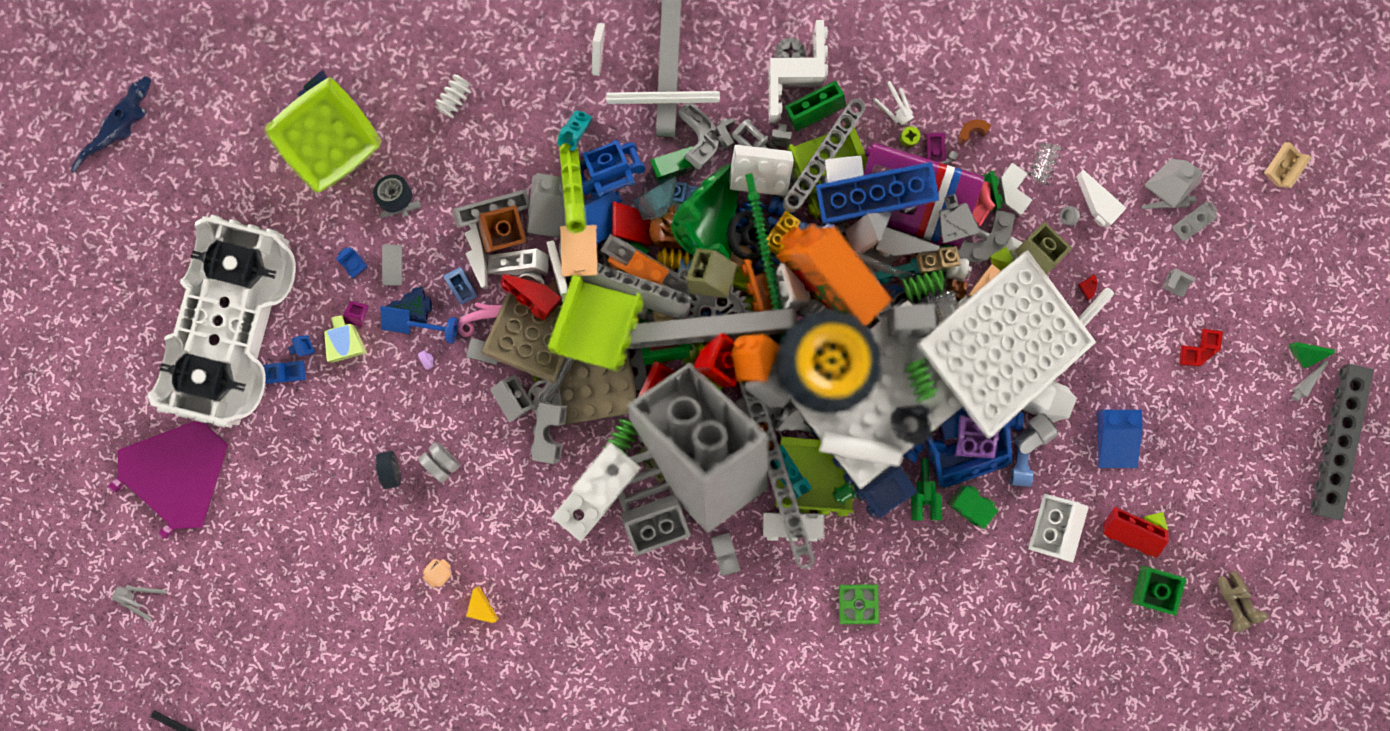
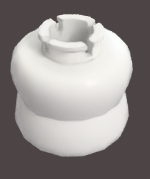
M960 258V266L942 270L945 271V277L960 282L964 281L966 277L969 278L971 273L968 271L971 272L972 266H969V260Z

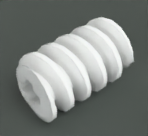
M456 74L452 76L454 81L448 82L451 88H444L446 94L440 93L442 100L437 99L435 101L438 107H435L450 118H454L451 111H459L455 105H463L460 98L466 100L467 97L464 95V92L471 93L468 86H472Z

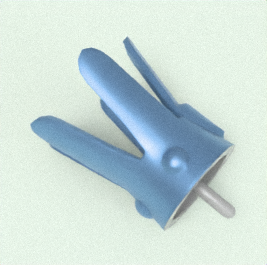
M684 259L680 260L678 278L684 283H687L686 278L693 259H690L687 266H685Z

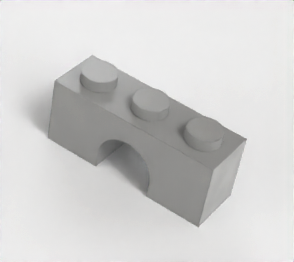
M541 402L537 406V423L533 429L535 438L531 446L532 460L550 464L560 462L563 443L552 440L550 428L553 425L560 426L565 424L568 405Z

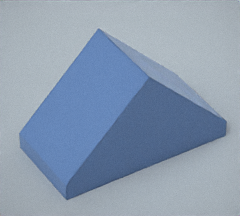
M461 267L443 276L460 305L478 297L465 270Z

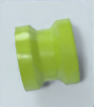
M913 126L906 127L900 135V143L906 148L914 147L920 139L919 130Z

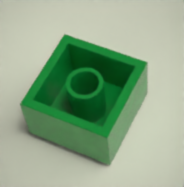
M971 485L959 486L947 502V505L977 528L985 529L999 511L994 507L996 504L987 497L979 496L980 491Z
M1141 565L1131 603L1177 616L1187 578Z

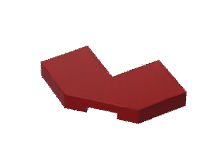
M1202 329L1200 347L1181 346L1179 365L1195 367L1203 365L1209 358L1221 350L1223 331Z

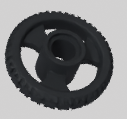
M750 210L735 214L731 218L726 232L731 251L743 260H756L762 257L760 255L762 251L759 250L760 245L757 244L759 239H756L758 237V234L755 233L757 228H754L756 223H753L755 218L752 217L753 212ZM746 217L747 226L740 227L735 232L738 222ZM765 219L763 221V224H766V226H764V229H767L765 234L769 235V233L771 232V228L769 227L770 225ZM738 245H752L754 253H746Z

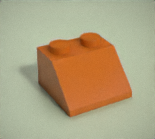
M766 335L738 336L731 352L736 379L739 382H766L780 346Z

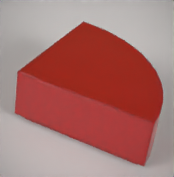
M1095 274L1077 284L1087 301L1095 295L1097 289Z

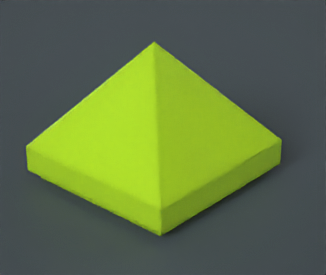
M1163 512L1144 516L1146 521L1168 530Z

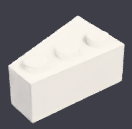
M763 513V537H767V540L778 541V537H785L786 541H789L781 513ZM800 513L808 540L817 541V539H824V515ZM790 516L787 519L790 527H796L799 523L795 516ZM796 535L793 541H798V538H803V536Z

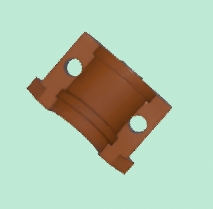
M980 119L969 120L966 124L962 123L963 128L960 130L957 140L960 145L965 144L969 140L970 132H977L983 137L990 132L991 124Z

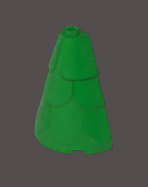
M731 164L720 167L705 179L701 186L681 204V207L673 216L671 223L673 236L678 244L693 256L696 249L717 251L730 259L731 249L727 241L726 232L731 218L736 214L739 190H730L729 175Z

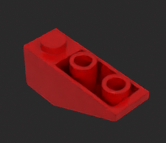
M504 274L501 278L500 284L503 290L513 294L521 305H526L535 317L545 320L561 301V297L547 285Z

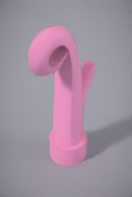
M475 303V306L482 310L472 312L461 318L457 327L459 334L463 337L472 336L475 332L472 321L497 318L502 305ZM465 324L470 327L469 332L464 331L463 327Z

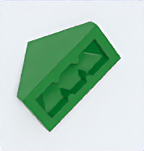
M1299 342L1289 344V349L1305 369L1335 353L1334 349Z

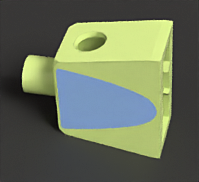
M342 315L332 317L331 320L334 328L324 332L327 362L334 363L366 354L367 351L355 325H345Z

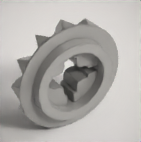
M792 37L783 38L777 44L775 50L776 58H789V54L785 51H788L790 45H792V50L796 51V53L792 54L791 58L805 57V48L799 39Z

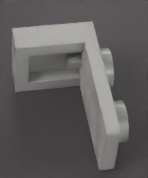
M1204 201L1197 209L1173 225L1172 228L1181 240L1185 241L1214 221L1218 216L1216 213L1218 210L1212 202Z

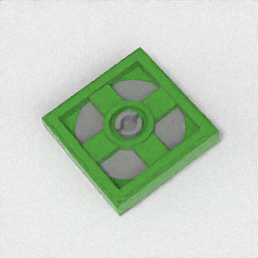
M878 584L839 585V624H879Z

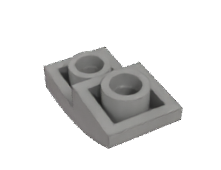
M382 245V285H402V245Z

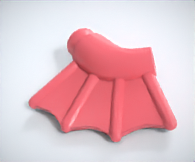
M987 181L983 182L972 214L978 226L982 225L988 213L996 207V204L991 200V184Z

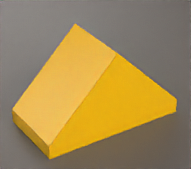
M480 586L472 591L466 617L494 623L499 618Z

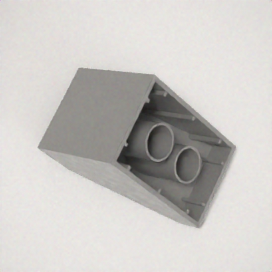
M690 363L628 404L629 419L682 507L707 533L768 489V436L699 371L693 368Z

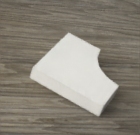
M604 23L597 24L592 43V74L596 76L600 75L605 37Z

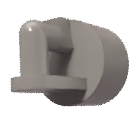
M1039 413L1026 423L1027 429L1015 438L1014 443L1018 446L1020 452L1028 454L1038 446H1045L1056 438L1058 430L1048 416L1044 413Z

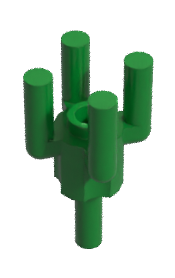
M921 458L922 481L916 482L917 492L911 496V520L923 521L922 505H930V520H942V496L940 493L935 492V481H929V458Z

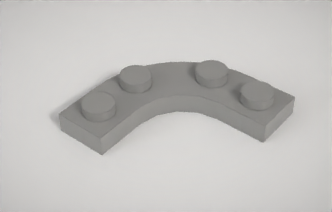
M687 103L678 111L677 115L696 132L698 144L684 158L700 170L713 157L718 148L719 140L716 137L717 130L709 117L693 103Z
M996 210L992 229L987 240L978 243L963 241L960 250H958L959 258H966L969 260V263L989 260L990 255L1001 250L1008 243L1015 214Z

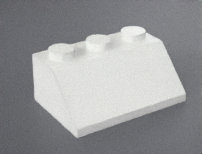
M1044 494L1028 549L1073 563L1089 506Z

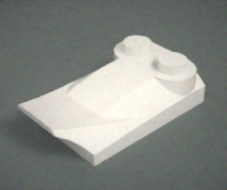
M1053 381L1022 410L1033 415L1044 413L1055 423L1062 419H1069L1077 397L1073 395L1067 386Z

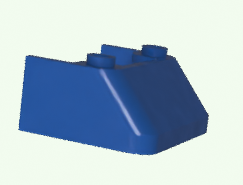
M1007 423L999 430L995 458L955 456L957 443L946 447L942 440H932V438L925 440L928 456L941 487H950L1007 467L1012 462L1011 435Z

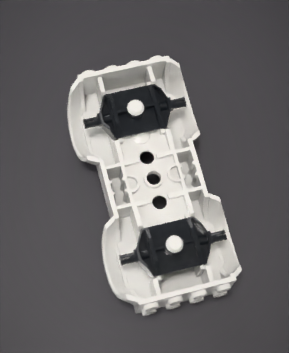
M211 215L210 218L203 216L202 219L195 222V248L191 254L192 259L189 268L180 281L186 289L174 333L166 335L164 338L166 345L163 363L160 365L162 367L159 368L160 374L154 388L148 392L147 397L151 405L157 407V411L173 413L176 416L194 418L196 421L209 422L220 427L232 428V425H240L241 419L250 415L257 408L263 396L265 371L258 360V355L271 307L282 302L289 294L295 278L296 263L294 255L288 247L289 240L285 239L284 235L278 233V231L260 229V227L251 224L247 226L239 221L231 219L227 221L222 217ZM222 297H228L230 300L229 306L226 308H222L219 304ZM220 315L223 318V323L220 326H216L214 319ZM216 334L220 340L217 345L213 346L210 344L209 338L211 335Z

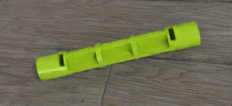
M563 143L562 146H559L566 226L569 232L580 233L586 229L579 150L577 146L575 151H571V145Z

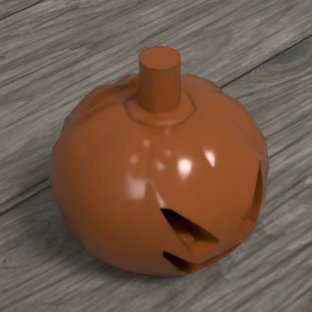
M668 205L667 213L655 216L650 223L649 236L657 247H666V249L682 248L674 238L671 230L675 205Z

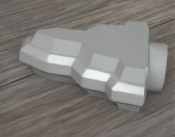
M791 401L783 409L780 406L775 409L772 422L773 429L779 431H811L809 423Z

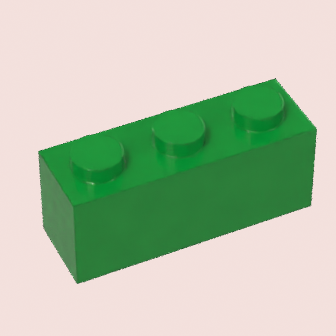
M835 80L786 105L785 110L795 132L847 106L845 95Z

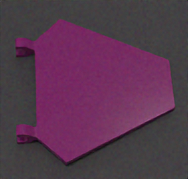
M192 421L119 449L118 477L107 488L111 492H118L125 483L168 523L157 533L162 539H168L175 529L202 528L228 444L204 422Z

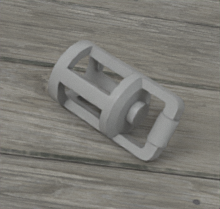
M749 118L744 120L731 135L732 140H736L742 146L778 150L769 141L767 135L764 136L751 124L752 121ZM746 129L758 139L753 146L741 136Z

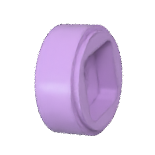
M425 350L418 353V357L426 370L434 367V358L430 353H427Z

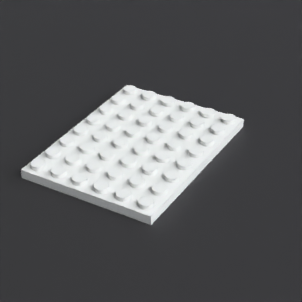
M1027 250L942 321L930 334L921 339L917 346L984 435L990 438L1093 346L1096 341Z
M907 300V301H906L904 304H902V305H912V304L909 302V300ZM886 317L870 329L874 334L873 337L877 345L880 347L881 373L874 386V390L867 399L848 411L818 413L799 405L789 395L790 401L821 440L823 432L901 446L903 455L914 445L893 435L894 431L891 429L890 417L897 407L915 406L916 404L929 407L931 414L928 417L932 424L931 432L963 407L928 359L923 363V366H930L925 372L933 374L928 380H935L931 388H938V391L934 393L937 396L918 403L915 401L920 395H913L917 388L910 387L914 380H907L911 373L904 372L908 367L904 365L926 358L917 346V343L923 338H914V335H906L904 339H895L894 336H888ZM841 352L840 357L846 360L844 353ZM831 360L828 363H830L831 367L832 364H836L838 362ZM840 366L839 373L843 375L845 368ZM827 372L825 378L830 381L833 376L830 372ZM908 417L904 420L903 423L910 426L908 429L910 432H915L918 429L917 420L913 417ZM833 454L859 488H862L889 466L887 464Z

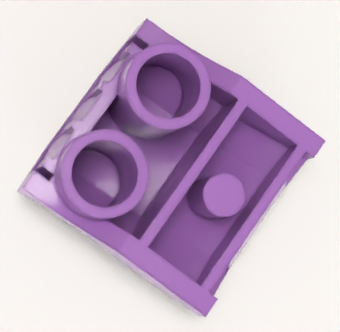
M960 416L957 447L954 455L995 458L999 430L992 437L987 438L972 417Z

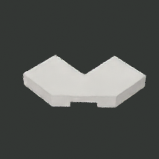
M1011 163L1000 178L1004 204L1021 216L1032 201L1031 198L1017 189L1028 173L1014 163Z

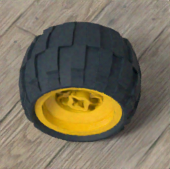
M824 310L803 317L790 328L780 344L777 368L779 369L780 380L784 389L788 391L792 399L799 405L818 413H839L858 406L859 403L867 399L872 393L881 373V352L879 345H877L873 337L874 334L868 326L863 325L857 317L849 313ZM829 344H833L836 347L835 351L829 350ZM816 349L822 350L821 357L815 355ZM841 352L844 353L846 360L840 357ZM832 356V360L838 363L832 364L830 367V363L824 360ZM815 363H818L821 366L819 372L815 371L813 368ZM840 366L845 368L843 375L839 373ZM827 372H830L833 376L830 381L825 378Z

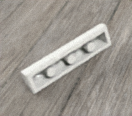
M823 432L820 452L892 466L900 465L903 451L901 446Z

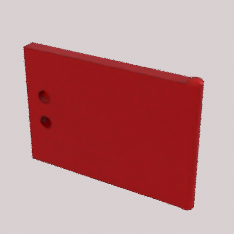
M613 201L612 236L652 246V240L649 236L652 213Z

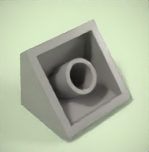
M890 212L868 213L845 230L851 248L858 257L881 241L891 216Z

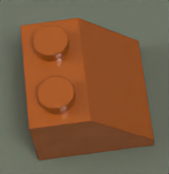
M516 205L479 214V235L484 253L527 242Z

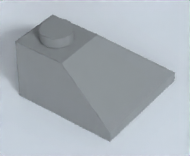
M1170 159L1144 186L1175 209L1201 183L1203 172L1188 161Z

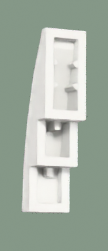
M474 223L469 225L471 230L464 233L472 249L465 254L481 288L485 290L488 288L487 256L484 253L480 239L479 225Z

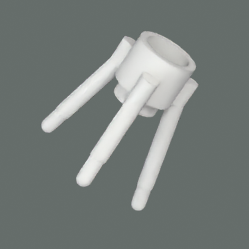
M888 81L890 90L900 109L895 111L896 116L878 99L874 98V102L892 118L895 124L899 122L902 126L914 118L913 112L909 107L903 89L899 88L902 103L891 81Z

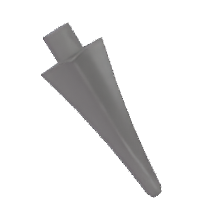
M1187 196L1176 208H1187L1190 204L1196 203V197ZM1160 201L1156 203L1143 205L1141 208L1152 209L1173 207H1171L1165 201Z
M1324 361L1313 373L1292 389L1295 392L1291 396L1294 401L1298 402L1300 398L1308 397L1318 377L1328 365V361Z

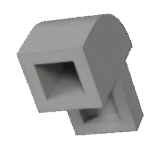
M727 532L711 537L721 576L740 571L730 533Z

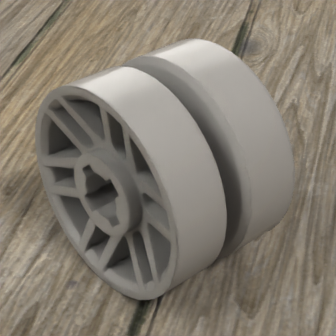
M435 441L429 447L430 453L425 451L418 460L434 478L444 483L450 477L447 470L454 473L461 465L444 446Z

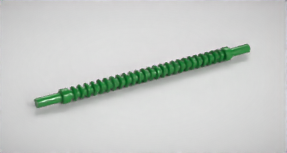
M753 173L745 175L749 191L747 197L748 201H751L749 206H752L750 210L753 212L752 217L755 218L753 223H756L754 228H757L755 232L758 234L756 239H759L757 244L760 245L759 250L762 251L760 253L763 256L761 261H764L762 266L765 267L763 272H766L764 277H767L766 283L769 284L767 288L770 289L768 294H771L769 299H772L770 304L773 305V308L771 310H781L783 308L780 305L782 300H779L781 295H778L780 290L777 289V278L774 277L776 275L773 272L775 268L772 267L774 262H771L773 257H770L772 252L769 251L770 246L767 244L769 243V240L766 239L768 235L765 234L767 229H764L766 224H763L765 219L762 218V207L759 206L761 202L758 201L760 195L756 191ZM785 334L777 335V337H780V340H778L779 344L782 342Z

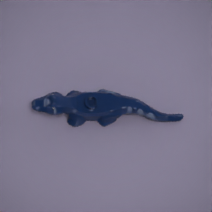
M144 76L128 86L127 96L120 99L119 103L103 120L99 134L81 150L71 166L72 172H75L80 164L93 153L104 149L115 140H124L131 135V125L145 117L146 111L141 109L139 104L146 97L151 85L149 77Z

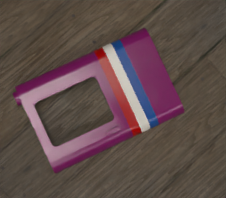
M873 142L872 146L868 145L865 154L868 160L864 175L872 174L873 168L877 164L891 169L928 162L933 164L939 201L917 206L914 215L899 211L890 212L891 216L886 227L945 246H957V249L960 250L965 237L943 243L939 210L947 208L944 197L955 194L958 205L967 203L973 214L984 182V176Z

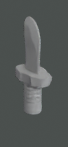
M419 200L411 202L406 208L395 213L384 210L380 217L385 218L402 212L405 217L409 216L408 211L421 208V203Z

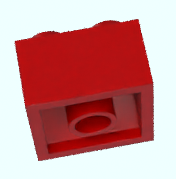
M720 333L700 350L693 368L719 387H735L737 379L731 355L735 341L726 334Z

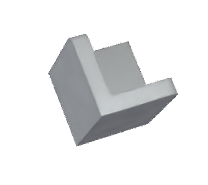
M1175 268L1169 271L1162 288L1183 297L1189 284L1195 282L1196 278Z

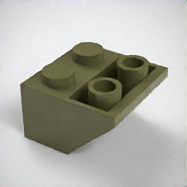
M696 249L686 278L690 294L728 298L738 268L737 264L717 251Z

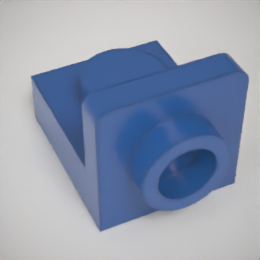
M352 247L342 249L338 253L339 256L335 258L341 263L351 278H355L368 268Z

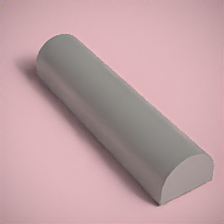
M526 189L454 208L452 209L453 219L456 226L460 228L478 223L479 214L513 205L517 206L518 211L529 208V197Z

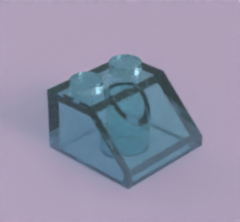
M675 177L660 183L632 200L643 220L650 218L652 221L654 217L658 219L667 214L665 210L671 207L677 180Z

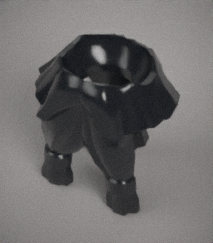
M922 404L897 407L890 417L891 429L894 431L893 435L915 446H918L919 443L927 439H931L932 424L928 417L931 414L929 407ZM913 417L917 420L918 429L915 432H910L908 430L910 426L903 423L906 418Z

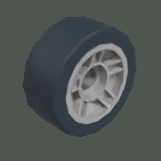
M391 174L384 176L376 183L373 196L383 210L395 213L406 208L411 202L412 189L403 177Z

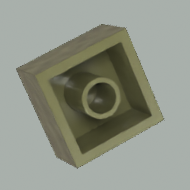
M1044 221L1014 253L1020 256L1028 250L1047 275L1066 256L1072 247Z

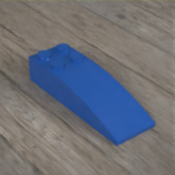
M932 162L816 185L823 226L858 220L868 213L895 212L939 201Z

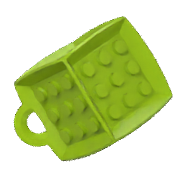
M328 77L301 95L274 120L265 125L266 134L283 158L317 193L325 190L354 170L381 145L382 141L360 108L332 77Z

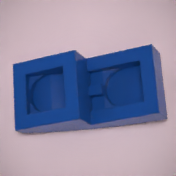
M304 361L263 365L265 384L306 380Z

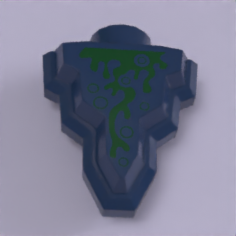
M423 286L413 288L411 293L404 294L401 300L393 301L385 306L409 310L410 321L427 324L428 313L433 310L431 298L425 297Z

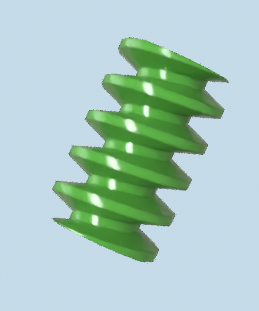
M938 270V276L934 271L931 272L930 277L927 273H924L923 280L919 275L916 276L915 281L912 277H909L908 284L902 279L905 295L911 302H913L914 296L921 300V294L928 297L929 292L933 296H936V290H939L941 294L944 292L945 281L941 270Z
M926 358L904 365L908 366L904 372L911 373L907 380H914L910 387L917 388L913 395H920L915 400L917 403L937 396L934 393L938 391V388H931L935 380H928L933 374L925 372L930 366H923V363L927 360Z
M619 419L618 421L622 426H615L618 433L612 432L611 435L615 439H608V442H611L627 456L628 453L624 449H631L628 441L634 442L635 439L632 435H638V432L632 422L626 419Z

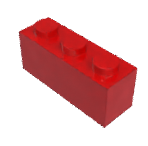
M1117 507L1112 509L1103 523V534L1108 538L1124 543L1127 547H1133L1148 556L1158 558L1169 543L1168 530Z

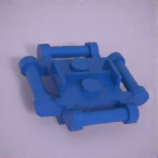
M614 140L605 146L589 152H583L584 160L580 161L583 195L590 194L592 189L596 188L599 198L605 196L604 194L619 188L635 185L632 174H642L646 170L644 163L641 162L638 156L636 144L629 142L620 146L619 141ZM625 154L630 155L633 164L628 165ZM586 169L589 170L592 177L589 181H586L583 173Z

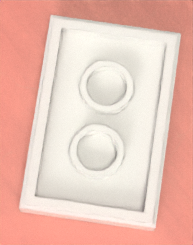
M552 240L547 242L549 258L561 300L564 303L568 287L565 276L562 277V266L555 241Z

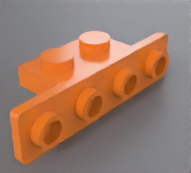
M637 250L627 266L610 256L607 260L614 269H622L628 274L659 285L662 284L669 272L668 268Z
M741 260L743 264L740 265L741 272L748 281L746 289L753 298L751 303L753 311H772L773 305L770 304L772 299H769L771 294H768L770 289L767 288L769 284L766 283L767 277H764L766 273L754 276L750 260Z

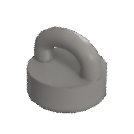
M1066 206L1060 212V220L1065 225L1073 226L1080 218V212L1076 207Z

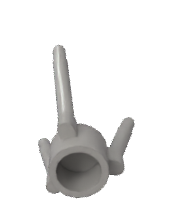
M126 585L125 588L119 586L115 590L112 598L113 601L120 603L121 606L130 609L148 621H151V617L133 607L140 608L141 604L133 601L134 593L132 591L166 593V590L133 587L130 585Z

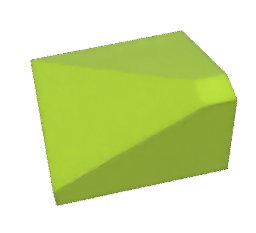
M1006 247L989 256L992 265L1000 271L1014 261Z

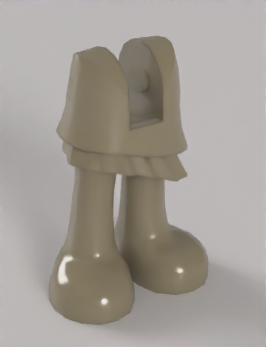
M1236 571L1229 573L1234 586L1233 589H1231L1224 576L1217 579L1221 596H1224V600H1227L1234 618L1232 624L1234 632L1243 631L1249 628L1250 624H1257L1269 618L1266 612L1257 611L1249 599L1253 595L1248 592L1250 590ZM1237 598H1239L1244 608L1247 619L1244 617L1238 605Z

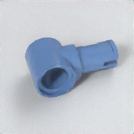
M1018 448L1017 462L1010 472L1012 474L1010 485L1031 487L1033 471L1028 466L1029 453L1023 454Z

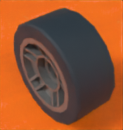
M393 451L378 453L375 459L376 470L382 488L399 487L401 475L395 453Z

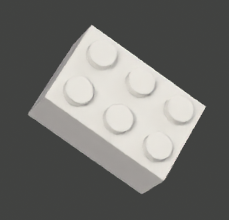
M735 145L729 175L730 190L748 191L745 175L753 173L758 193L787 196L794 163L792 151Z

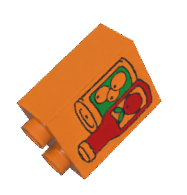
M813 224L801 230L799 226H796L780 239L784 247L775 257L781 264L784 263L804 284L806 291L808 290L810 294V299L818 300L824 306H827L829 310H836L845 314L849 313L857 317L866 326L892 300L835 227L817 228Z

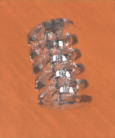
M1041 143L1039 145L1040 150L1036 153L1037 157L1033 160L1034 164L1031 166L1032 171L1028 173V177L1037 184L1050 186L1046 179H1053L1049 172L1056 171L1051 166L1059 164L1054 159H1060L1061 155L1057 151L1063 152L1064 150L1056 144Z

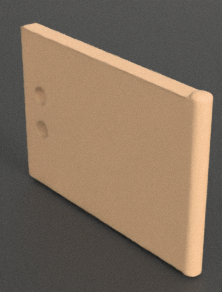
M586 225V229L580 233H571L567 230V226H560L562 277L597 275V225Z

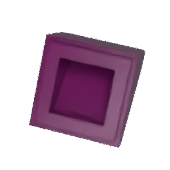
M350 300L343 314L344 323L363 327L368 305Z

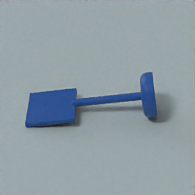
M380 307L382 330L410 334V326L445 331L447 343L454 344L459 323L457 317L449 318L446 327L410 321L409 310Z

